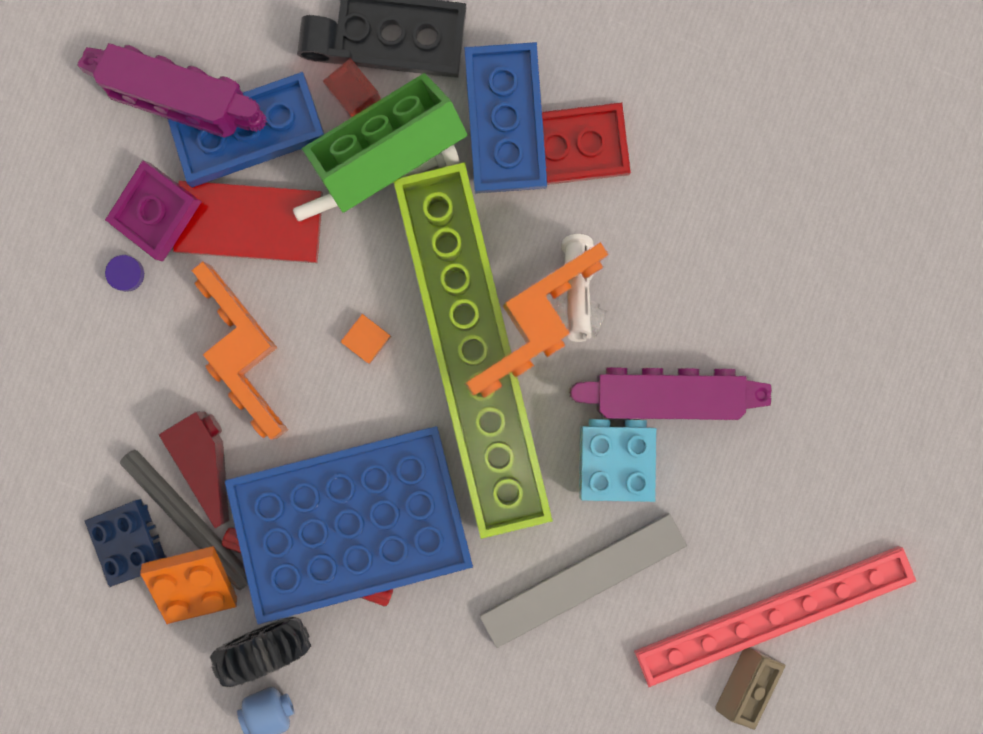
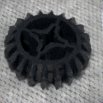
M297 617L278 620L245 633L217 648L210 656L211 668L222 687L243 685L246 682L254 681L274 671H278L280 668L290 665L293 661L306 655L311 647L309 633L306 626H303L301 619Z

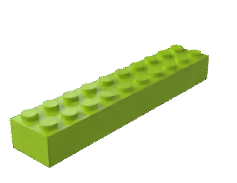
M465 162L399 178L394 181L395 190L480 538L483 539L552 522L553 519L518 377L515 378L512 372L499 379L502 387L483 398L480 392L472 396L464 384L511 354Z

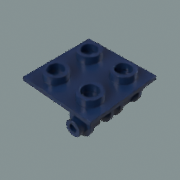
M142 499L132 501L85 520L109 587L140 577L143 563L167 558L161 543H153V540L160 538L159 534L153 537L150 535L149 530L156 528L154 524L147 527V523L152 522L148 511V504L144 505Z

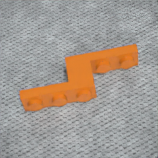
M601 242L503 305V308L526 344L464 383L472 396L480 392L483 398L502 387L499 379L512 372L516 378L534 366L530 359L543 352L548 357L565 346L562 339L570 333L546 296L550 294L555 299L572 288L569 281L581 274L584 279H587L604 268L600 261L609 254Z
M202 261L191 270L198 278L194 284L207 299L213 297L219 304L220 308L217 310V313L230 327L234 324L236 326L234 330L203 354L209 362L205 367L216 381L220 382L223 380L231 390L228 393L229 398L240 410L246 408L254 418L250 421L252 427L262 438L268 436L270 440L278 439L288 431V428L244 375L276 350L277 346L212 265Z

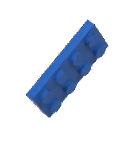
M537 42L464 47L475 194L547 189Z
M303 72L243 92L244 96L256 100L260 106V111L266 116V126L260 131L255 132L250 129L246 130L237 127L234 134L223 138L168 119L185 179L191 188L300 150L325 134Z

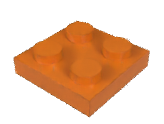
M214 546L143 563L141 566L140 574L166 624L237 607V595Z

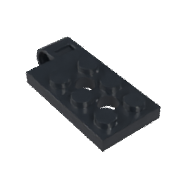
M341 0L338 24L330 18L317 15H306L301 18L297 55L303 59L315 62L459 78L467 6L466 3L441 0ZM388 25H397L401 28L402 33L397 40L387 41L382 37L383 29ZM427 28L434 30L437 33V39L434 43L423 45L418 42L417 35L421 30Z

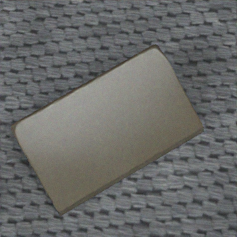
M751 647L744 649L716 704V711L731 722L755 730L786 665Z

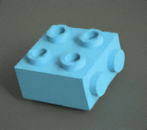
M589 419V426H580L579 498L582 501L655 502L656 428L647 427V420H625V427L610 426V419Z

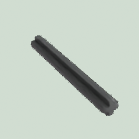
M137 450L128 452L120 460L121 466L199 549L214 546L229 581L236 589L241 590L246 587L248 581L244 564L231 550L222 546V540Z

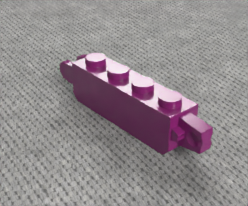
M108 43L105 50L86 47L82 58L79 59L77 64L84 73L95 78L96 83L101 86L111 100L223 138L234 134L237 127L256 132L264 129L263 127L266 126V116L260 111V106L256 100L244 96L240 90V85L225 76H220L218 79L208 76L197 67L188 66L184 68L175 65L174 62L164 56L156 55L153 58L144 55L133 46L124 45V47H120Z
M608 367L606 368V374L597 375V382H577L575 385H572V388H569V397L577 403L597 404V412L603 418L739 420L746 413V409L771 406L772 388L771 384L746 380V376H736V369H714V376H699L700 369L678 368V375H663V368H642V375H627V368Z

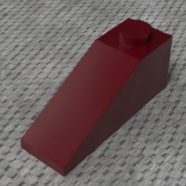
M205 411L194 412L158 435L214 528H217L229 521L228 496L225 485L223 440L219 435L222 429L212 414L207 415Z

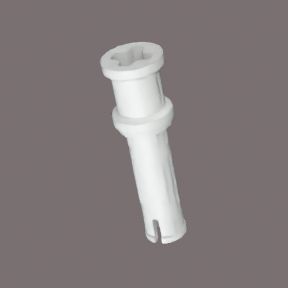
M584 234L566 236L561 243L562 251L565 253V264L594 247L592 238ZM580 274L569 281L572 288L567 291L568 331L570 333L567 337L571 341L584 342L592 336L589 284L593 275L584 279Z

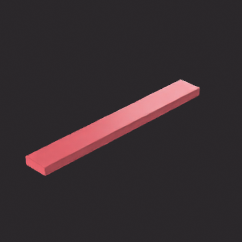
M898 546L637 649L634 652L648 687H651L916 582L903 547Z

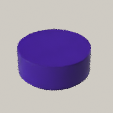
M119 255L112 258L105 269V277L109 285L120 291H133L144 280L145 273L142 264L137 259L128 255Z

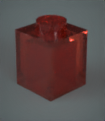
M351 58L323 80L328 92L350 118L381 100L376 88Z

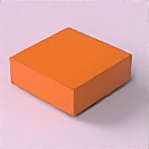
M362 314L341 340V343L370 364L391 338V335Z

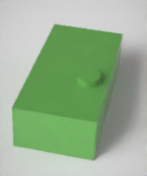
M423 73L301 149L342 213L467 137L468 134L452 101Z

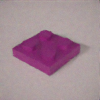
M142 160L105 221L152 258L164 261L201 204V201L153 164Z

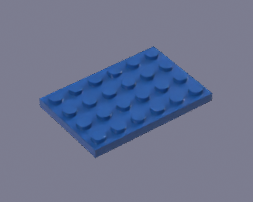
M437 426L225 480L257 625L473 568Z

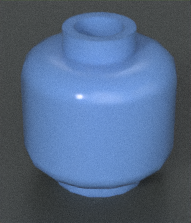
M268 687L245 697L242 701V709L237 710L238 720L244 734H282L290 727L289 716L295 714L289 695L286 693L281 696L275 687Z

